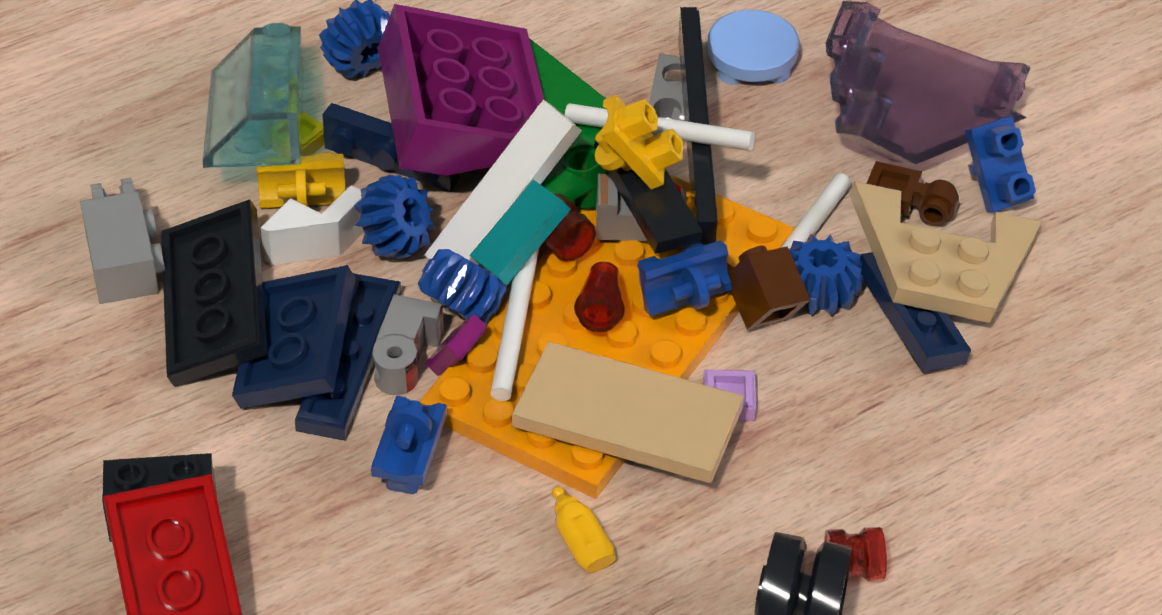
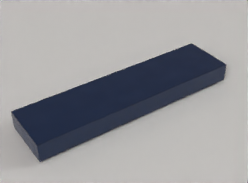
M353 273L356 280L334 392L303 397L295 418L296 432L346 441L374 367L372 352L377 335L393 295H401V282Z

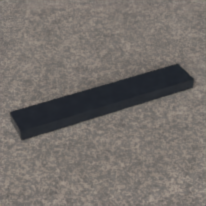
M680 7L678 44L684 119L688 122L709 125L699 10H697V7ZM686 141L692 214L703 231L700 242L703 245L716 242L718 223L711 145Z

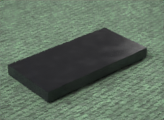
M251 200L237 203L162 230L161 243L165 267L163 272L166 369L167 378L173 386L177 387L268 355L258 214Z

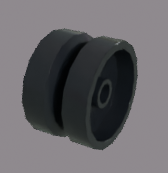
M775 532L767 564L763 565L754 615H842L853 546L824 541L817 549L812 573L805 572L808 546L804 537Z

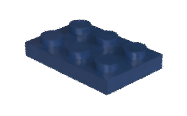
M348 265L262 282L268 355L238 366L232 397L240 409L334 392L356 280Z

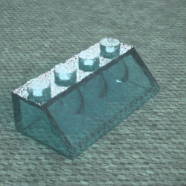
M270 23L264 27L254 28L211 71L203 168L301 164L304 90L301 26Z

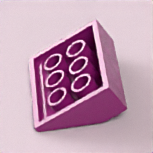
M394 4L379 43L378 52L399 168L417 173L447 176L492 167L542 100H544L527 29Z

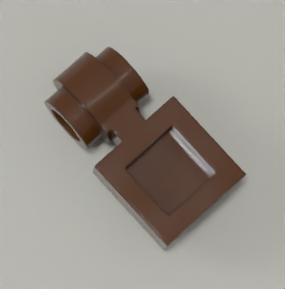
M879 161L875 162L866 183L902 191L901 215L908 216L912 206H917L920 218L931 226H941L949 222L953 218L959 203L957 190L952 183L939 179L931 183L925 182L924 184L921 183L922 171Z

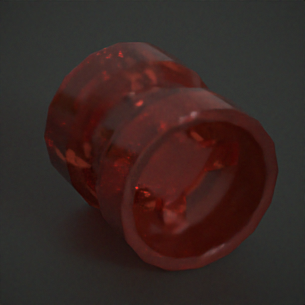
M554 194L571 210L544 242H546L547 247L559 260L573 261L582 257L591 248L596 236L595 226L584 214L578 212L576 206L565 195Z
M880 526L864 527L859 533L848 534L843 529H829L825 531L824 541L853 546L848 580L851 577H863L868 582L885 580L887 554L884 533Z

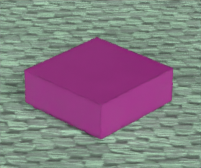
M473 314L449 334L425 364L437 376L439 374L442 375L449 366L453 367L463 359L484 334L487 325Z

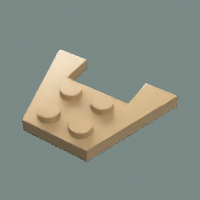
M854 181L850 198L892 302L990 323L1033 244L1042 221L995 212L991 222V242L976 237H965L933 230L929 227L900 223L902 191Z

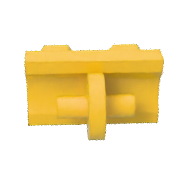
M617 95L605 99L603 107L607 110L608 117L605 125L595 137V140L599 143L594 155L595 161L604 170L608 171L620 167L624 171L632 169L651 190L663 185L665 168L683 159L682 138L673 129H668L655 136L651 133L657 130L658 116L655 109L645 98L629 105H625Z
M327 152L316 153L312 156L294 157L272 155L267 158L256 159L260 208L282 207L290 198L307 207L308 205L332 204L346 190L343 154Z

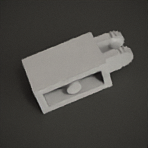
M131 178L120 179V194L106 196L105 189L102 188L101 183L91 184L93 199L80 201L99 304L159 294L156 274L165 271L160 243L150 244L149 240L157 238L153 210H143L139 191H134Z

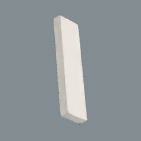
M542 100L424 255L428 259H432L438 249H450L479 265L469 255L533 179L541 185L582 130L554 106Z

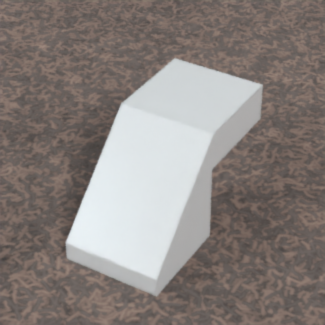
M352 185L349 186L322 214L290 198L261 227L264 262L270 265H279L341 256L364 232L362 227L355 226L360 220V214L354 205L362 199L361 190Z

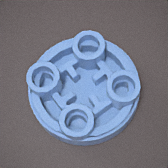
M740 10L721 17L712 25L708 33L707 53L711 63L718 69V77L722 82L730 85L739 84L742 81L783 83L789 79L791 68L796 63L798 57L799 38L796 30L787 20L767 11Z

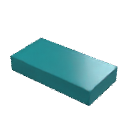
M533 179L469 256L507 286L571 209L561 199Z

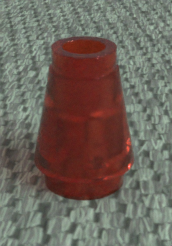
M598 262L591 267L574 304L575 314L581 325L592 332L601 333L613 329L622 320L625 312L619 270L614 264L609 262Z

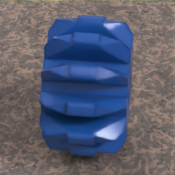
M354 0L350 7L345 10L339 7V14L335 18L327 19L328 28L319 34L322 41L320 48L324 53V58L332 67L334 66L337 71L343 73L347 78L356 74L364 77L370 69L374 67L379 69L380 57L378 46L390 17L388 11H384L380 5L372 0H367L363 3Z
M401 175L381 177L379 181L368 184L367 187L361 189L362 199L354 207L360 214V220L355 226L362 227L364 231L362 244L373 245L375 256H388L390 259L409 257L412 253L429 245L428 234L435 230L436 227L430 220V213L435 208L428 207L426 202L428 190H419L415 178H402Z
M810 234L805 243L793 241L789 251L811 299L804 305L808 307L811 316L816 310H825L832 316L837 307L849 309L854 301V297H858L859 291L862 289L863 275H861L862 262L860 254L852 252L849 241L838 244L834 243L831 234L826 240H818Z
M450 249L437 250L433 258L429 259L423 268V274L418 282L421 292L441 303L466 320L475 314L485 324L492 314L495 315L502 303L501 299L507 290L504 283L496 276Z

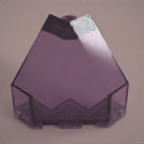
M842 2L825 42L827 56L833 58L835 63V69L829 74L832 100L840 104L841 114L835 119L837 134L890 161L916 165L968 143L965 134L966 129L980 126L1005 116H1013L1014 123L1027 118L1013 109L1024 93L1025 80L1030 71V66L1024 63L989 61L899 29L878 18L881 9L868 2Z

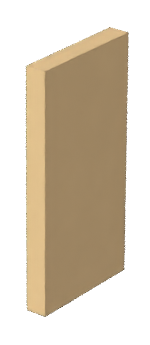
M548 341L512 413V427L712 483L743 409L744 396Z

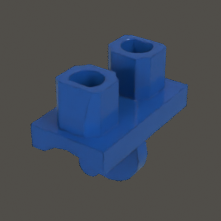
M1005 116L995 121L966 129L965 134L973 160L972 163L968 164L970 175H977L986 212L994 213L1034 199L1033 195L1036 189L1033 177L1027 173L1021 150L1024 143L1020 129L1015 127L1013 116Z
M721 240L707 245H703L700 242L684 246L679 254L663 259H657L653 256L640 260L637 268L639 283L642 288L644 310L650 316L687 304L698 310L709 305V297L732 290L727 270V246Z
M396 396L392 409L388 413L385 429L371 465L372 477L386 479V488L391 491L407 494L417 493L419 485H424L447 416V405L441 403L422 405L419 401Z

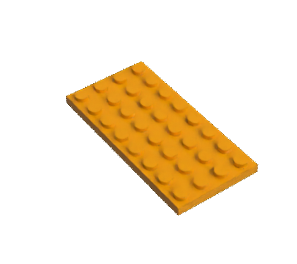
M669 174L673 182L681 186L685 191L687 206L692 212L690 183ZM715 194L718 220L716 242L721 240L727 246L728 272L740 262L738 257L743 252L757 246H766L767 250L781 248L795 230V227ZM596 206L583 208L536 263L511 398L507 401H497L491 396L509 295L500 305L495 315L493 314L486 323V331L463 359L453 367L449 366L419 402L422 405L446 404L447 416L444 427L597 499L626 459L512 427V413L548 341L688 380L737 316L739 310L731 291L709 297V305L698 310L687 304L650 316L644 310L637 264L640 260L653 256L657 259H663L679 254L684 247L655 254L648 241L596 240Z

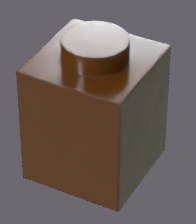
M766 246L751 248L738 257L740 262L728 272L732 285V290L730 291L747 330L786 321L811 300L788 246L773 250H767Z

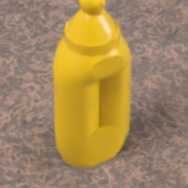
M556 486L553 488L551 494L556 498L554 509L556 528L578 565L587 573H595L614 563L616 560L615 548L592 510L587 505L579 502L576 497L564 494L562 487Z

